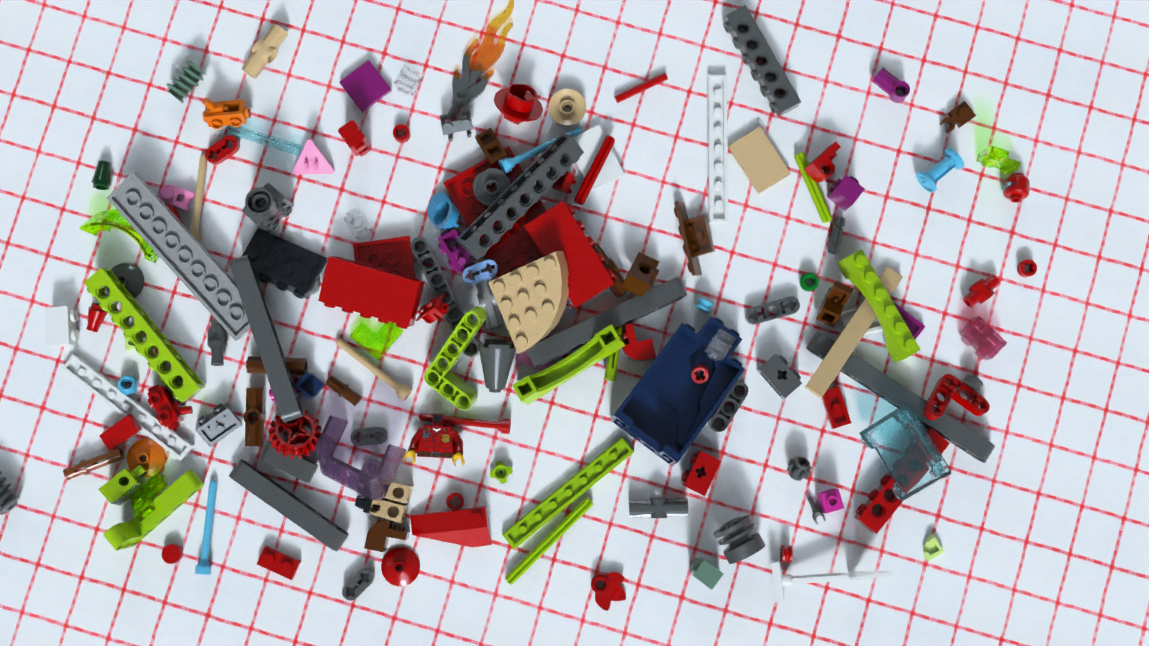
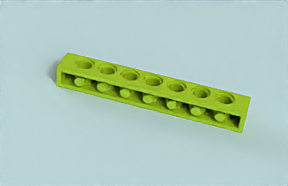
M100 268L84 282L88 287L87 291L89 294L98 299L100 302L99 306L111 315L112 322L116 326H120L124 331L123 335L125 338L132 341L136 346V351L147 359L148 366L160 375L161 382L165 386H169L176 400L181 402L189 401L206 387L110 268ZM106 287L110 290L108 296L105 294ZM118 302H121L122 309L120 311L117 308ZM131 316L134 319V324L132 326L129 323V319ZM143 331L146 333L145 341L141 338ZM155 346H156V347L158 348V350H159V353H158L157 356H156V355L154 354V352H153V349H154ZM167 361L171 364L170 370H167L165 367ZM179 376L183 379L182 385H179L177 381Z

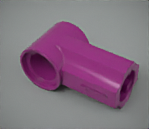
M884 68L872 80L895 103L903 102L910 92V86L907 82L898 80ZM896 89L902 90L904 95L897 94Z

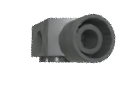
M267 183L262 188H254L248 192L242 212L260 228L270 232L279 226V221L283 217H287L292 212L294 204L270 183Z

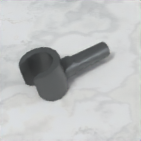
M808 497L807 500L813 511L812 518L814 522L818 524L816 520L818 516H822L824 521H826L823 512L818 510L812 497Z

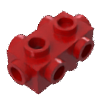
M155 385L148 389V403L158 413V422L162 426L168 427L169 431L180 426L179 423L184 421L183 414L193 413L192 406L181 407L178 401L175 402L166 386Z

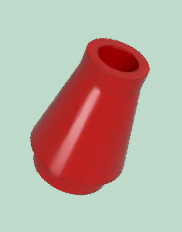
M93 302L88 307L86 329L89 331L98 332L108 313L99 306V303Z

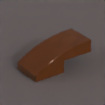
M491 128L475 136L477 143L490 164L507 155Z

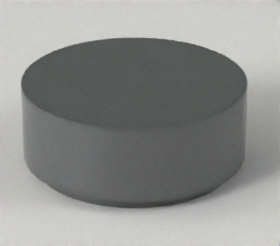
M966 375L962 381L974 391H980L984 385L979 378L973 375Z

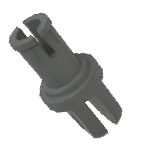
M214 324L210 326L207 333V346L211 349V365L223 366V349L227 347V331L220 324Z

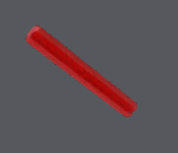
M609 135L605 137L574 198V202L583 205L615 143L613 137Z

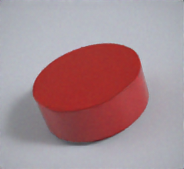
M177 544L167 545L162 550V559L168 564L177 563L183 557V550Z

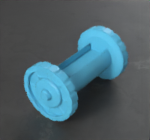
M946 148L943 152L944 159L927 173L923 171L916 173L918 182L925 190L933 193L937 189L935 183L953 168L961 170L964 167L963 159L955 150Z

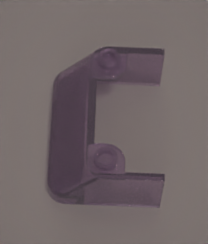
M330 415L316 444L321 473L371 500H382L387 494L407 449L389 444L381 462L375 459L367 460L362 470H359L333 457L348 421Z

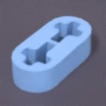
M493 260L477 263L463 271V280L468 285H475L497 275L498 266ZM490 264L491 267H495L494 269H492L493 273L489 274L488 271L483 273L481 272L486 269V265ZM469 271H472L473 274L480 273L474 276L475 280L473 281L470 278H466Z

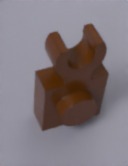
M964 101L948 113L950 117L944 118L939 124L948 123L950 128L945 132L949 133L955 128V125L958 128L962 127L973 119L976 114Z

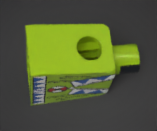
M141 464L132 471L125 468L98 490L111 504L121 506L143 486L140 479L148 472Z

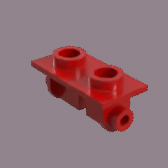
M442 294L436 299L433 297L427 305L423 304L418 310L419 316L416 321L422 318L426 323L431 324L446 314L449 307L441 301L444 295Z

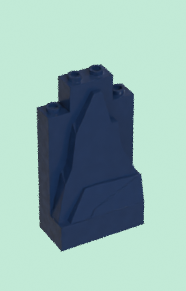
M712 316L698 334L691 325L682 323L610 421L669 465L677 464L745 370L741 362L737 359L729 358L742 341L739 333L733 329L729 330L724 326L722 320ZM697 364H703L708 367L709 377L704 383H696L691 377L692 369ZM696 371L698 377H701V375L704 377V371Z

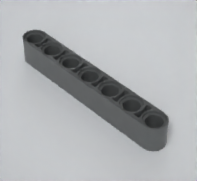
M416 237L411 242V248L435 297L437 298L444 293H450L451 295L450 300L444 302L449 307L448 312L444 315L452 331H454L465 314L430 244L425 238ZM418 243H425L424 250H416ZM428 259L434 260L431 268H426L424 265ZM436 276L442 277V282L439 285L433 284V279ZM452 310L459 311L457 319L450 318ZM474 336L472 341L469 343H473L476 345V351L470 354L465 349V351L463 352L466 356L471 358L479 355L478 340L476 336Z
M240 459L229 474V477L330 549L338 552L349 536L345 530L245 460Z

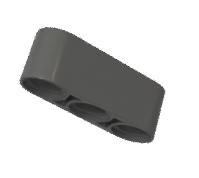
M736 382L710 417L709 427L712 431L722 432L728 427L748 395V386L745 383ZM737 385L743 388L741 396H737L734 393V388ZM727 401L733 405L731 412L724 410V404ZM716 418H720L723 421V426L720 429L715 428L713 425Z
M268 441L260 457L261 460L304 482H311L319 466L318 464L303 456L299 459L298 455H294V459H291L289 454L284 458L283 452L277 454L276 448L271 447L272 442Z

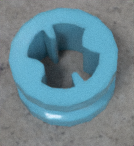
M699 297V303L695 304V307L710 314V308H713L714 304Z

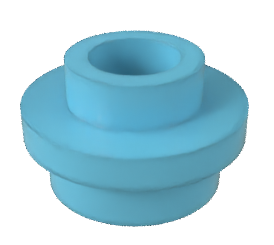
M127 375L120 378L117 386L122 394L130 395L137 390L138 382L133 376ZM131 383L132 385L130 388H125V384Z

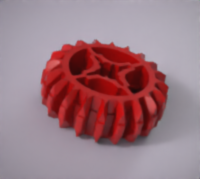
M307 409L303 412V417L284 423L281 416L276 415L275 421L271 422V428L268 430L270 434L269 441L272 442L271 447L276 448L277 454L283 452L284 458L288 454L291 459H294V455H298V458L301 459L302 454L308 457L310 455L309 450L315 452V446L320 445L319 439L322 438V427L319 425V420L314 419L313 413L308 415ZM303 425H306L310 429L312 433L311 435L303 429ZM299 429V434L297 433V435H293L292 437V433L294 434V432H297ZM280 432L288 438L287 443L281 439Z

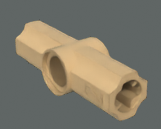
M273 24L264 38L259 39L254 44L251 56L241 69L256 79L266 64L271 63L276 58L277 49L288 36V33L279 25Z

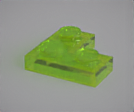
M992 145L979 153L976 160L982 166L1000 169L999 171L1004 174L1014 173L1019 170L1021 162L1007 158L1009 151Z
M361 322L349 337L380 361L404 332L399 327H396L393 322H389V324L385 323L375 333Z
M160 471L151 476L142 487L136 489L130 496L134 516L140 522L156 509L153 498L168 486L165 475Z

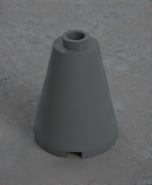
M485 339V343L481 340L478 341L485 386L489 389V392L499 393L501 389H505L516 352L513 341L511 344H506L507 340Z

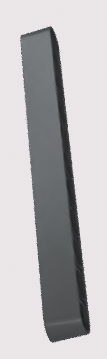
M816 332L806 349L823 360L835 341L820 332ZM852 353L840 371L927 428H932L944 439L975 459L985 463L994 450L995 445L945 412L937 420L927 419L923 413V408L927 402L925 399Z

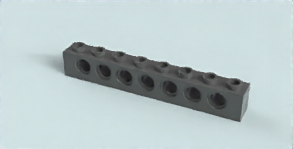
M562 133L456 239L470 256L476 260L483 257L487 250L497 243L501 236L507 230H510L514 223L524 216L527 210L534 203L538 202L547 190L552 188L554 183L567 172V169L580 159L584 151L571 135Z

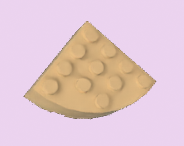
M555 251L488 282L518 354L526 352L527 349L536 343L543 341L556 327L565 310L569 293V273L563 251Z

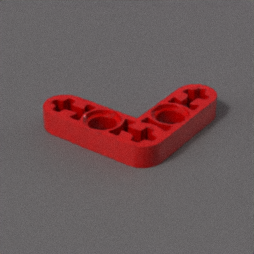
M945 374L936 383L923 408V413L927 419L937 420L944 414L950 400L953 399L973 415L980 417L989 411L990 405L985 398L951 374ZM960 391L966 394L967 399L961 397ZM937 393L943 395L944 401L937 397Z

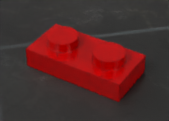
M840 387L828 389L821 399L831 429L851 424Z
M264 546L257 565L290 580L294 579L301 564V561L269 546Z

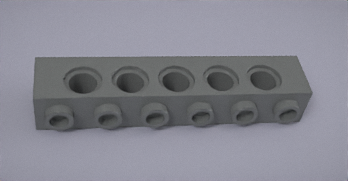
M744 5L727 14L723 21L724 29L732 35V42L735 48L740 49L742 60L752 70L751 76L760 84L762 95L768 98L771 111L780 117L797 108L801 100L747 6ZM743 27L746 29V32L741 33L737 28ZM747 43H753L756 48H748ZM762 59L765 64L759 65L756 60ZM771 75L774 81L766 80L765 76ZM775 91H780V92H782L783 97H782V98L777 97L774 92H775Z

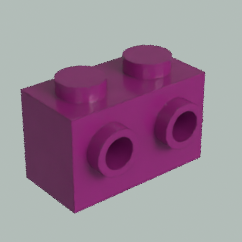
M846 175L843 179L838 178L828 190L831 193L827 198L846 211L855 203L865 188L859 184L855 177Z

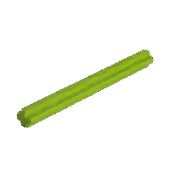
M586 497L506 575L505 580L510 585H513L593 506V502Z

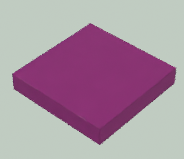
M369 60L339 82L362 113L392 91Z

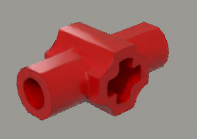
M990 275L985 280L982 278L975 282L968 289L970 293L963 298L964 303L970 308L978 302L980 304L984 303L995 293L993 289L1000 284L999 279L995 275Z

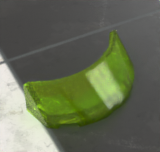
M117 209L95 214L79 228L94 236H97L100 231L109 232L111 227L119 229L136 241L145 256L144 259L156 263L159 258L156 252Z

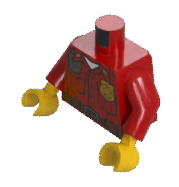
M433 413L432 424H425L417 430L410 441L408 451L404 454L405 462L408 457H413L412 464L416 462V453L417 457L452 458L454 466H456V461L461 459L462 465L465 464L463 440L458 431L453 429L452 425H444V414Z

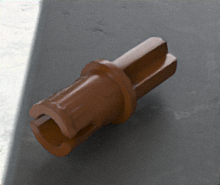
M331 375L327 379L325 384L337 392L339 397L345 398L353 406H356L362 399L361 395L357 394L349 388L348 384L345 385L336 377Z

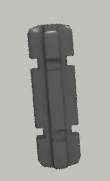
M842 217L834 219L833 225L835 227L832 228L831 244L828 246V253L838 254L840 246L838 245L841 243L844 230L842 227L846 221Z

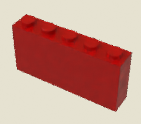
M562 201L524 225L543 257L555 251L564 252L569 273L568 298L573 306L578 308L615 285L614 279L616 276L611 268L607 270L603 264L606 262L601 252L597 253L593 248L596 244L591 236L587 237L583 232L586 228L580 219L577 221L573 216L576 212L571 204H566Z
M329 256L318 301L323 302L326 307H341L344 312L353 313L355 311L360 313L361 317L371 318L372 316L378 318L379 322L386 324L393 322L396 323V327L407 329V327L413 326L415 323L425 281L339 256Z

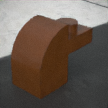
M835 281L833 286L828 289L820 305L816 320L834 327L841 317L845 303L852 295L853 288Z
M391 520L380 521L374 524L368 531L364 549L385 552L389 537L407 540L410 531L405 530L406 527L394 525V528H391Z

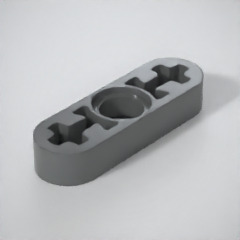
M787 297L754 306L746 311L745 320L751 325H756L792 315L799 310L800 302L795 297ZM788 301L795 303L793 311L790 308H786L783 310L784 314H782L781 306L787 305ZM770 305L775 306L778 310L775 316H770L767 313V308ZM760 308H763V314L766 317V319H763V315L758 316L756 318L757 321H754L753 318H749V315L752 314V311H754V313H760L762 312Z

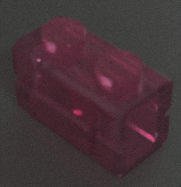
M980 316L972 318L959 332L962 336L961 341L967 346L971 345L976 350L975 354L982 360L994 358L1007 344Z

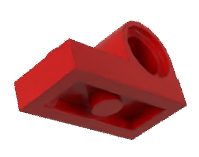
M835 141L803 170L815 182H823L835 173V165L831 160L837 156L836 151L841 146Z

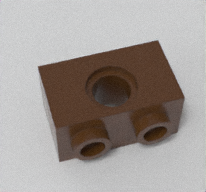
M638 252L622 288L643 297L645 291H650L654 283L652 280H655L659 273V270L656 268L660 261Z

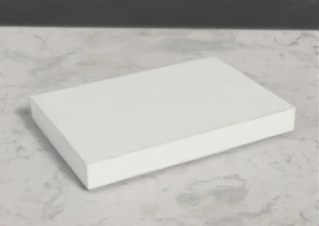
M599 125L573 137L584 151L576 162L583 178H585L605 139ZM612 149L591 192L625 175Z

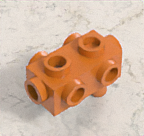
M206 97L202 101L206 106L205 111H203V120L207 122L209 127L214 129H221L222 126L227 125L240 127L241 124H247V118H251L250 108L246 106L244 99L212 102Z

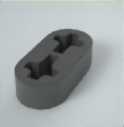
M383 427L359 428L351 433L350 438L351 442L356 446L377 445L387 441L388 432ZM378 430H380V433H384V437L381 438V441H378V438H371V434H377ZM359 432H361V435H368V438L362 439L361 443L355 439Z
M363 568L358 571L342 588L343 597L349 601L358 598L373 583L375 579L373 570ZM361 573H369L368 579L370 581L368 582L367 580H365L361 584L359 582L363 577ZM357 585L358 588L354 591L356 595L351 594L349 596L347 594L349 592L348 587L352 588Z

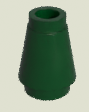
M98 161L91 181L95 189L108 190L109 186H111L110 163L107 161Z

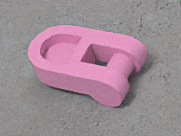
M168 184L160 189L159 196L163 202L189 212L191 207L189 204L191 199H194L195 193ZM181 195L184 196L182 202H179Z

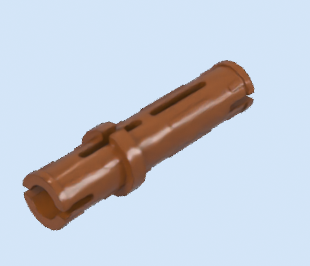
M117 448L87 461L81 460L79 464L63 469V474L67 480L83 474L88 475L93 470L124 459V453L121 448ZM110 457V459L97 463L100 460ZM87 465H91L90 467H87V468H85V469H82V470L78 471V469H80V468H82V467H85V466H87Z

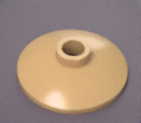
M561 89L553 94L549 101L550 116L560 125H575L585 115V99L576 90ZM566 106L571 108L569 112L564 111Z

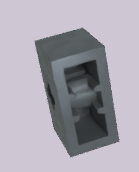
M775 354L757 371L780 398L785 399L802 384L800 381L801 376L795 370H790L787 366V360L782 355L778 356ZM778 372H784V379L777 378Z

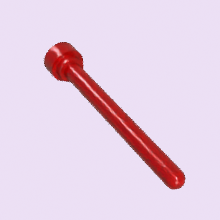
M421 413L419 419L432 422L433 414ZM444 416V423L492 428L498 429L502 434H510L511 419L503 418V420L490 421Z

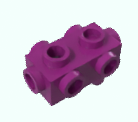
M448 229L440 234L441 237L438 238L440 244H438V247L443 255L447 253L450 258L447 262L452 271L456 270L458 273H463L467 267L475 264L473 262L475 258L470 256L456 241L462 233L459 232L457 234L455 229L452 231ZM455 241L456 246L450 247L449 243Z

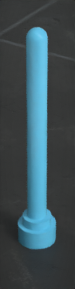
M577 127L566 132V134L575 137L582 133V129ZM558 137L513 158L504 157L500 159L499 165L501 170L505 174L511 172L516 164L544 152Z
M211 480L209 483L201 557L198 565H195V574H211L212 566H210L208 558L217 491L216 480Z

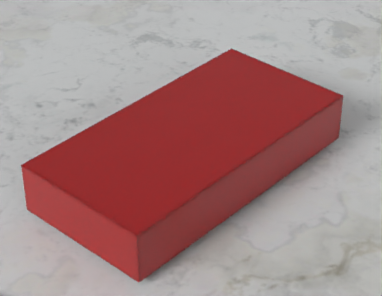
M128 414L99 436L108 450L113 451L141 431L142 428L133 415Z

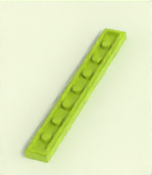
M622 436L502 535L513 549L517 548L635 451Z

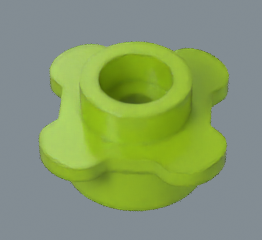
M497 461L494 470L490 471V477L496 478L501 484L507 482L509 474H512L513 469L510 466H505L502 461Z

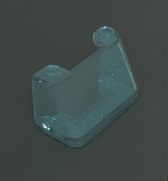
M909 407L894 410L859 433L864 446L876 449L896 481L893 484L894 488L892 490L901 502L951 475L948 464L914 411Z

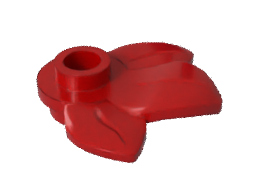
M610 572L607 575L597 574L592 578L591 588L595 592V601L603 610H609L611 600L623 601L626 599V593L620 585L625 579L622 574ZM599 580L604 582L603 587L597 586Z

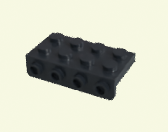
M260 228L256 230L242 256H250L257 277L261 282L266 284L272 283L279 290H288L300 299L310 298V291L327 263L326 257Z

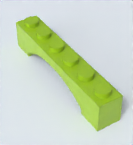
M860 249L837 262L845 279H849L861 291L874 310L885 335L887 344L885 347L894 363L906 359L921 350L863 250Z
M611 324L596 333L589 342L568 357L538 373L526 376L512 386L520 401L529 405L625 346V343L617 329Z

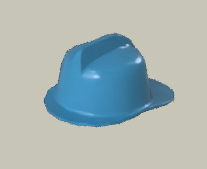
M439 192L435 194L427 208L428 217L434 228L440 230L441 228L451 229L459 227V209L452 204L445 193Z

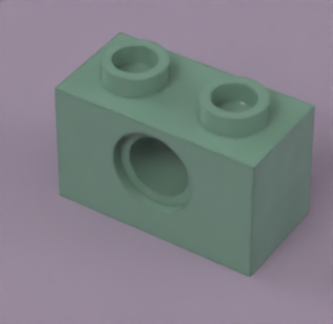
M701 555L699 558L695 557L689 565L691 568L689 572L711 590L723 576V573Z

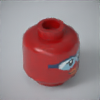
M1012 173L1005 178L1003 184V195L1011 202L1018 203L1029 196L1030 181L1024 174Z

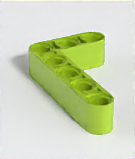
M479 306L473 307L463 316L424 375V380L430 387L461 410H466L477 401L478 394L451 370L487 318L486 311ZM472 314L477 316L478 321L473 318ZM463 329L467 331L468 335L463 333Z
M192 469L187 471L129 522L118 523L112 526L103 536L115 551L135 546L204 486L203 481Z

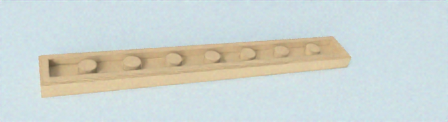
M886 267L879 277L889 296H891L903 278L902 275L889 267ZM866 298L804 387L820 399L877 317Z

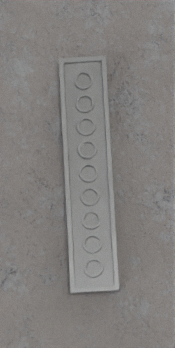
M132 172L107 199L235 341L239 340L251 328L235 281L137 172Z

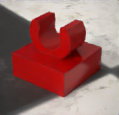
M566 172L554 183L552 189L572 193L569 190L570 184L576 185V181L573 179L574 175Z

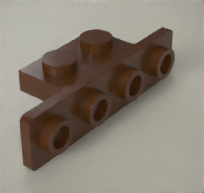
M676 201L674 202V214L679 221L678 230L683 237V250L689 261L687 267L692 276H700L702 272L698 256L715 252L707 217L703 214L688 219L685 203Z

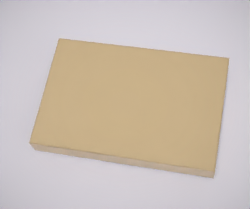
M761 127L756 128L728 146L729 151L757 194H760L791 174Z

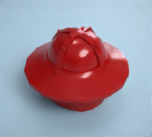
M510 84L508 88L497 91L493 99L495 106L503 113L504 118L517 125L524 121L537 120L543 112L542 104L537 99L536 90L527 84Z

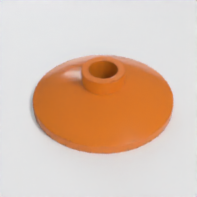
M142 439L135 442L127 453L129 469L132 471L141 464L148 472L143 477H152L158 474L165 465V450L152 439ZM142 455L146 456L145 462L141 460Z

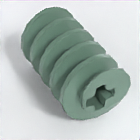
M189 60L186 61L189 68L182 66L181 68L184 73H176L179 79L171 78L174 85L166 84L169 89L167 91L181 103H184L181 96L189 97L186 92L187 90L194 91L191 85L198 87L197 79L204 80L201 74L207 75Z

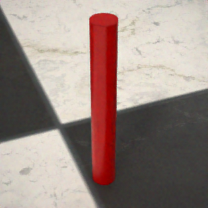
M666 73L660 74L614 96L615 101L619 103L668 80Z

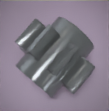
M797 457L796 460L791 458L787 471H789V476L792 479L801 481L803 477L808 479L812 466L804 457Z

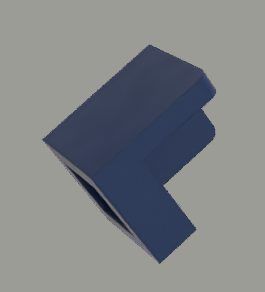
M306 372L294 386L307 399L313 400L326 385L313 373Z

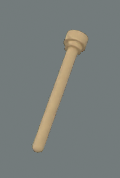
M205 155L200 156L190 231L200 243L202 242V236H200L199 226L207 167Z
M341 338L336 340V345L392 387L399 399L405 401L412 393V388L408 385H400Z

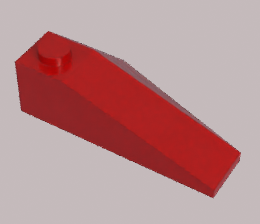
M487 506L410 516L412 535L468 547L492 545Z

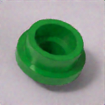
M807 272L800 277L799 284L804 291L810 292L818 287L819 279L814 273ZM806 279L812 281L810 286L806 284Z

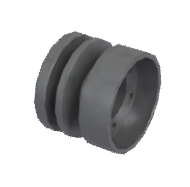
M750 515L734 518L724 523L713 533L715 538L723 537L718 541L719 545L729 544L723 551L729 564L744 560L766 546L759 533L750 535V532L756 527L754 523L747 525L752 521Z

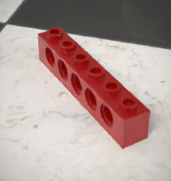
M932 428L922 429L917 434L916 442L910 444L905 449V455L902 459L895 461L892 465L893 470L890 474H885L880 480L881 485L877 490L873 489L868 495V501L865 504L862 503L855 512L857 514L854 518L872 533L877 534L950 444ZM924 444L928 447V452L925 455L921 452V447ZM911 459H914L916 462V467L913 470L909 467ZM899 474H902L904 482L899 485L896 479ZM887 489H890L892 496L887 500L884 493ZM875 504H878L880 507V511L878 514L874 515L872 512V507Z

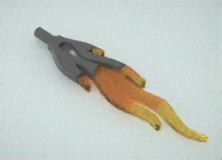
M509 0L506 10L488 24L480 48L472 55L478 45L477 38L467 48L462 61L461 81L458 69L455 70L453 75V105L447 114L449 119L453 120L459 108H462L465 104L481 95L488 81L493 76L494 70L492 69L477 83L482 73L494 65L503 54L508 32L513 27V23H509L504 27L499 41L495 45L494 39L498 29L511 16L514 9V0Z

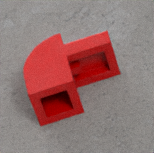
M633 324L625 325L622 335L624 342L628 341V344L622 347L624 354L631 360L639 362L655 359L656 353L652 338L637 342Z

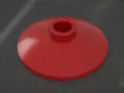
M397 547L387 552L381 563V571L386 581L390 584L406 586L417 578L420 571V561L411 549ZM397 564L403 566L402 571L396 569Z

